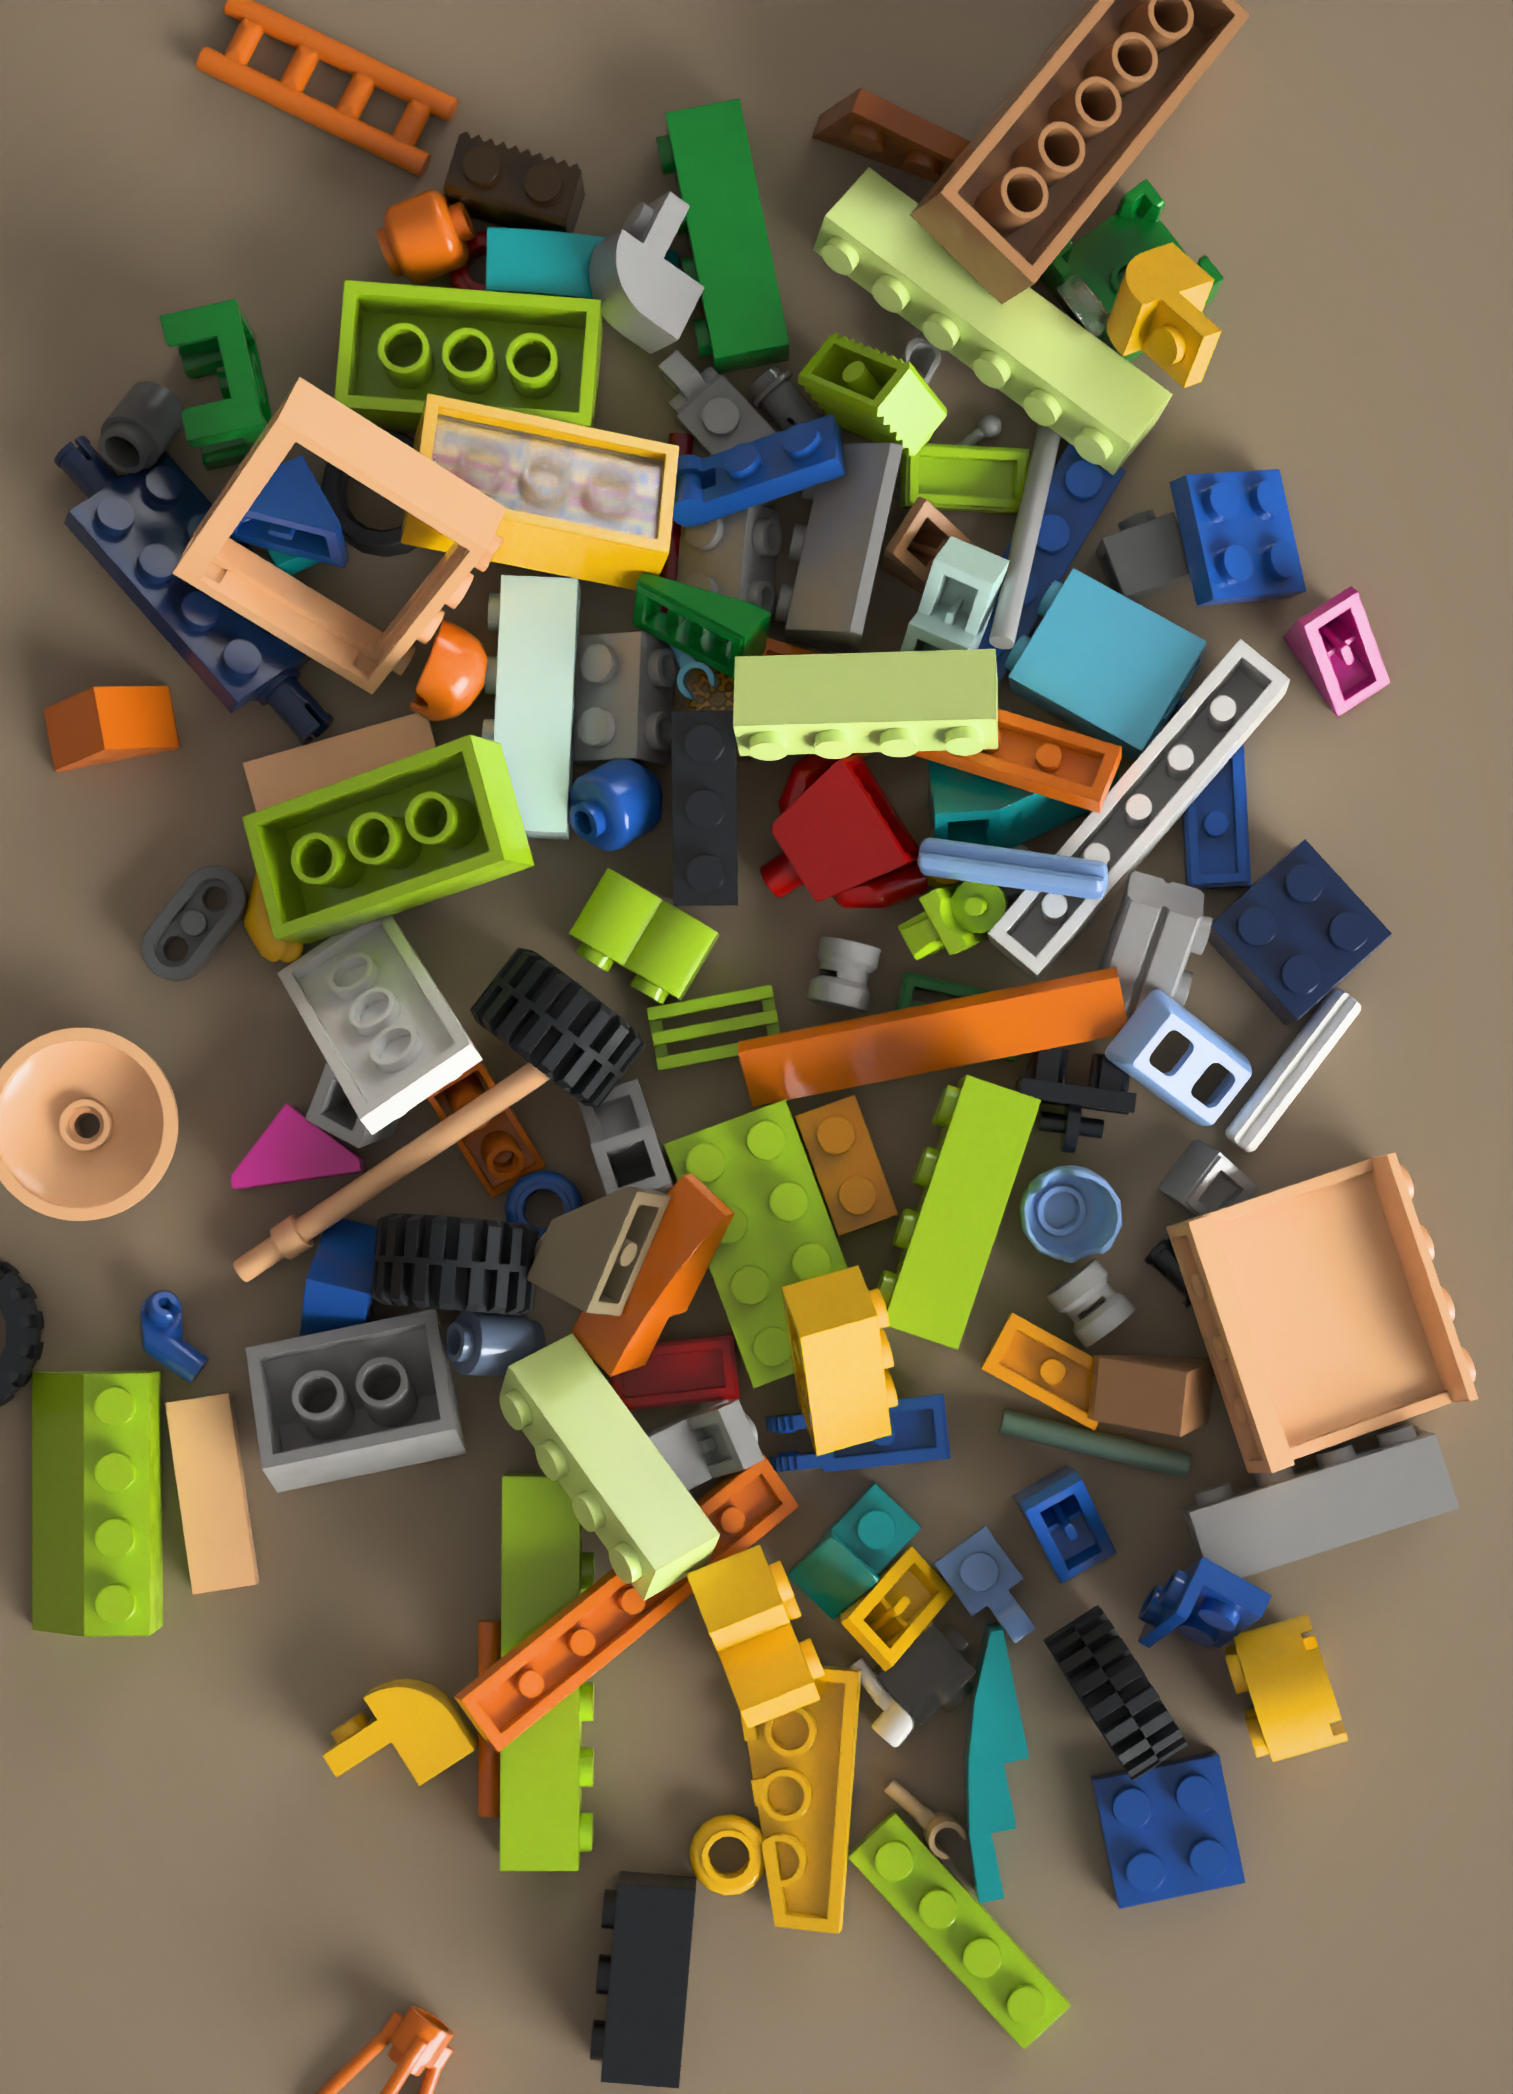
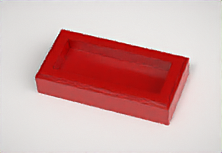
M733 1334L657 1342L645 1366L609 1376V1384L628 1410L739 1399Z

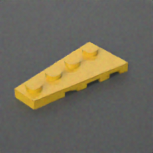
M822 1665L825 1675L813 1680L821 1700L749 1729L742 1714L740 1716L744 1741H747L753 1776L751 1784L755 1807H758L761 1831L764 1837L761 1846L774 1926L839 1934L843 1925L862 1669Z

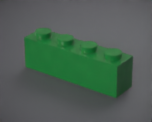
M740 98L665 113L666 135L656 137V144L662 174H675L679 194L677 197L690 205L675 236L687 234L691 257L680 259L682 271L705 287L700 296L703 318L693 320L699 357L711 356L713 368L718 374L789 361V339Z

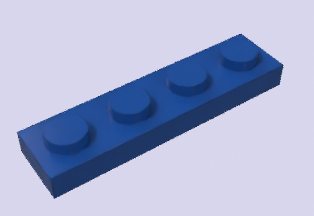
M1070 443L1053 470L1015 644L1021 635L1029 636L1040 617L1037 614V610L1046 591L1055 580L1061 582L1126 470L1120 467L1113 476L1100 465L1092 464L1082 458ZM1011 541L1002 555L1005 559L1008 558ZM997 597L978 649H996L999 686L1008 671L1005 668V663L1013 648L999 649L989 643L998 602Z

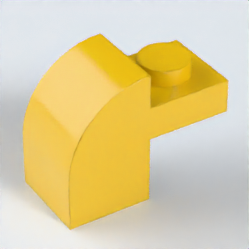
M1173 242L1138 254L1129 262L1107 321V332L1113 346L1122 356L1142 350L1182 388L1202 382L1222 331L1202 313L1215 279Z
M395 1679L376 1685L363 1697L375 1717L368 1720L362 1711L330 1732L335 1743L330 1745L322 1756L337 1778L387 1744L392 1743L417 1784L421 1786L473 1752L478 1744V1738L455 1702L441 1689L420 1680Z

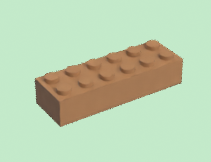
M1087 0L912 211L910 216L998 302L1004 304L1036 283L1251 15L1237 0Z

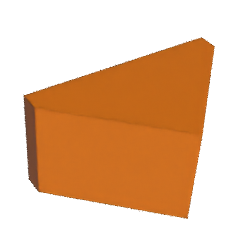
M168 685L92 687L43 709L54 770L56 772L181 749L171 690Z

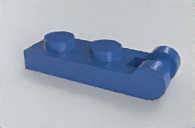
M829 414L809 422L796 424L789 429L749 443L738 444L729 450L703 459L688 454L679 456L672 519L682 526H697L844 476L845 462L842 430L834 415Z

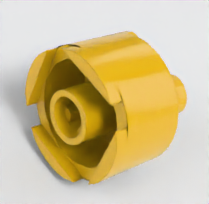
M1308 1613L1242 1632L1237 1636H1233L1235 1645L1224 1648L1226 1663L1236 1694L1249 1691L1254 1707L1244 1710L1247 1729L1257 1758L1270 1754L1272 1762H1276L1348 1741L1343 1722L1330 1725V1723L1340 1721L1342 1718L1316 1637L1311 1635L1302 1638L1301 1635L1313 1631Z

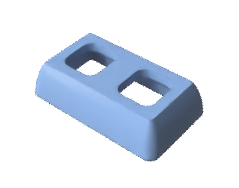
M1155 989L1149 993L1105 1051V1056L1109 1061L1190 1122L1200 1126H1210L1215 1123L1252 1074L1250 1062L1243 1053L1160 989ZM1172 1030H1176L1189 1040V1048L1171 1071L1162 1073L1150 1064L1149 1058L1165 1035ZM1220 1063L1229 1070V1073L1207 1101L1202 1104L1192 1096V1087L1210 1064Z

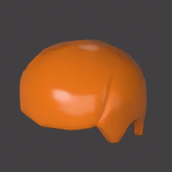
M444 618L439 625L437 636L432 641L433 647L418 680L415 689V701L410 704V709L431 721L447 720L464 713L480 696L485 685L488 669L486 651L480 640L467 630Z

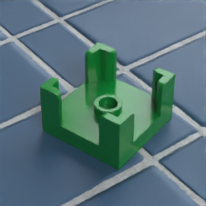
M1147 178L1122 196L1117 210L1112 216L1073 244V240L1070 239L1040 276V279L1068 315L1084 327L1061 295L1075 310L1090 332L1118 354L1120 353L1113 346L1108 336L1107 321L1129 262L1142 252L1171 242L1186 254L1160 220L1165 202ZM1203 255L1199 258L1197 264L1215 279L1206 300V306L1214 299L1224 277L1210 259ZM1140 350L1122 357L1131 362L1141 355L1143 351Z
M236 299L160 315L165 342L169 347H178L184 371L188 378L196 379L217 374L223 397L221 401L185 408L182 411L181 416L187 442L192 448H202L203 464L208 471L240 464L273 416L255 334Z

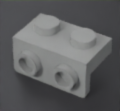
M759 504L697 526L688 527L681 525L676 581L762 607L771 612V622L777 602L774 588L776 557L782 546L779 513Z
M643 631L577 635L572 761L586 765L604 764L617 758L631 759L635 762L655 767L669 766L671 756L673 684L678 675V663L670 645Z

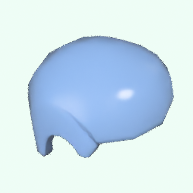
M1076 1165L1057 1166L1039 1174L1029 1182V1186L1024 1190L1019 1204L1021 1229L1039 1253L1067 1263H1074L1091 1255L1107 1252L1112 1247L1123 1225L1121 1200L1105 1178L1086 1167Z

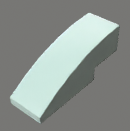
M951 536L933 560L918 612L908 624L900 652L978 649L1010 560Z

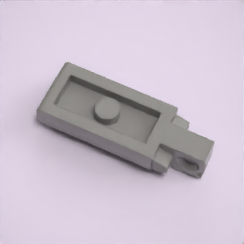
M677 349L658 366L661 371L659 376L677 395L668 403V406L676 414L677 423L687 434H691L694 437L693 441L707 456L729 450L738 444L749 443L777 433L723 374L720 376L711 366L699 374L695 367ZM776 499L762 503L761 505L769 507Z

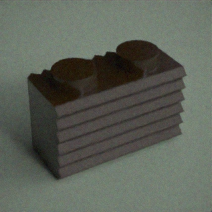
M467 131L458 137L443 189L444 195L451 205L461 201L472 218L506 228L567 233L574 232L585 196L582 172L577 163L569 167L565 160L556 163L553 156L544 160L541 153L532 157L529 149L520 153L516 145L508 149L504 142L495 145L492 138L483 142L480 135H477L471 139Z

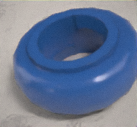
M550 1170L530 1172L518 1179L509 1190L504 1207L506 1221L528 1224L538 1230L541 1237L547 1231V1228L535 1227L525 1216L527 1201L533 1194L537 1193L538 1190L553 1192L563 1202V1214L583 1206V1201L576 1185L567 1177Z

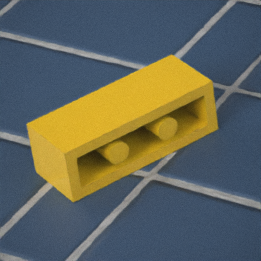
M858 1265L781 1287L798 1404L816 1455L820 1456L892 1435L889 1408L898 1406V1399L892 1377L887 1369L894 1367V1361L888 1338L882 1329L889 1327V1317L879 1288L868 1290Z

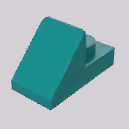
M873 1482L786 1575L833 1620L879 1580L878 1573L922 1527L877 1483Z

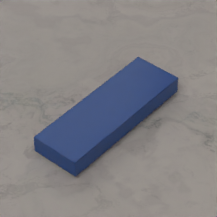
M1188 699L1179 700L1176 706V713ZM1244 743L1182 814L1186 886L1197 889L1244 888L1251 886Z

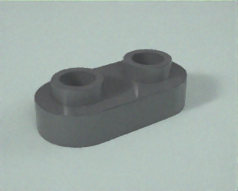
M206 866L193 872L144 934L141 952L147 967L157 976L176 982L189 980L200 973L244 917L248 903V892L243 881L230 870L220 866ZM215 889L225 890L228 897L226 906L219 911H210L206 904L208 894ZM175 939H184L188 945L186 957L180 961H171L167 954L168 945Z

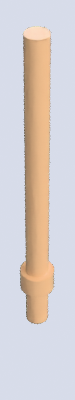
M527 1063L300 1217L291 1214L270 1229L271 1236L233 1261L236 1273L243 1281L249 1282L283 1258L288 1260L295 1259L314 1246L313 1238L549 1081L550 1078L532 1064Z

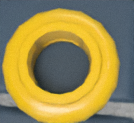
M735 1814L717 1815L704 1822L693 1835L689 1848L690 1867L697 1880L709 1891L721 1895L741 1894L754 1887L765 1873L761 1846L764 1837L760 1828L748 1818ZM731 1836L738 1838L744 1843L748 1857L741 1869L726 1873L712 1865L708 1853L715 1841L722 1837Z

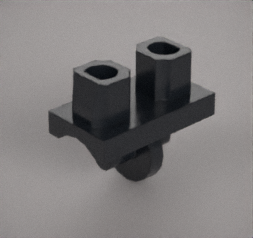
M1051 1048L1032 1052L1026 1067L1025 1078H1020L1016 1081L1015 1091L1040 1099L1043 1104L1065 1107L1064 1114L1041 1111L1038 1123V1130L1061 1133V1152L1074 1153L1078 1136L1102 1138L1104 1120L1081 1117L1082 1109L1128 1115L1129 1112L1134 1113L1137 1093L1128 1092L1129 1075L1109 1061L1105 1054H1092L1087 1087L1065 1084L1069 1050Z

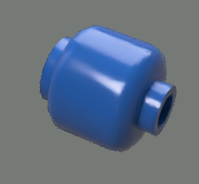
M612 759L580 776L571 786L568 803L571 826L578 836L597 849L610 852L621 849L651 832L660 821L663 799L661 785L651 770L643 765H639L631 759Z

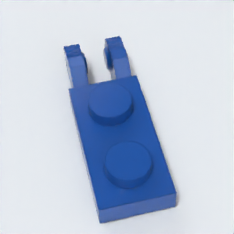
M944 1394L897 1398L898 1406L889 1408L892 1435L817 1456L816 1452H780L777 1456L769 1457L770 1464L776 1472L822 1468L823 1472L951 1459ZM801 1412L765 1417L767 1432L785 1434L796 1432L798 1429H807Z

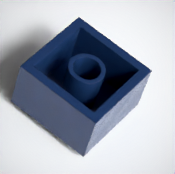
M1304 839L1212 921L1207 941L1286 1026L1298 1021L1386 941L1392 933L1307 840Z

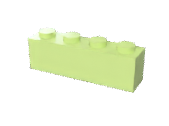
M996 649L736 656L733 728L739 755L752 756L764 761H774L782 759L787 755L817 754L827 759H841L848 757L852 753L881 752L890 757H907L915 754L917 751L946 750L951 754L968 756L977 754L983 749H998Z
M573 1333L508 1366L499 1396L500 1407L505 1419L512 1428L523 1431L535 1448L538 1464L544 1474L552 1481L558 1480L571 1498L572 1508L579 1523L585 1530L589 1532L594 1531L609 1551V1560L616 1575L624 1583H631L645 1601L687 1577V1573L706 1566L719 1539V1532Z

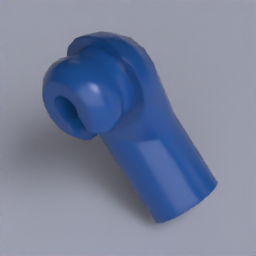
M167 1290L156 1291L144 1300L140 1310L143 1348L148 1355L191 1384L201 1373L209 1358L183 1340L182 1310L179 1298Z

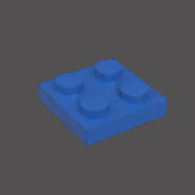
M1280 469L1188 474L1169 482L1197 606L1285 599L1306 592Z
M1216 1751L1164 1761L1134 1781L1131 1780L1125 1770L1090 1777L1115 1900L1119 1909L1246 1883L1220 1757Z

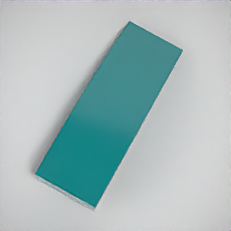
M487 227L486 291L594 299L589 282L590 259L595 245L605 240L606 237L533 229ZM668 249L664 259L678 268V251Z

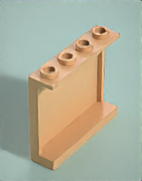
M1395 1152L1372 1157L1166 1227L1248 1473H1274L1295 1465L1294 1460L1452 1402H1470L1478 1399L1473 1384L1476 1378L1474 1363L1469 1353L1461 1347L1452 1322L1455 1318L1453 1301L1447 1290L1439 1283L1432 1262L1434 1258L1432 1239L1425 1227L1419 1224L1411 1200L1414 1195L1413 1183L1406 1168L1399 1164Z

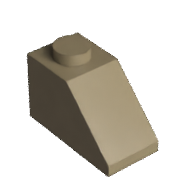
M626 1186L552 1219L547 1231L536 1244L534 1262L526 1280L585 1313L621 1316L671 1196L661 1191Z

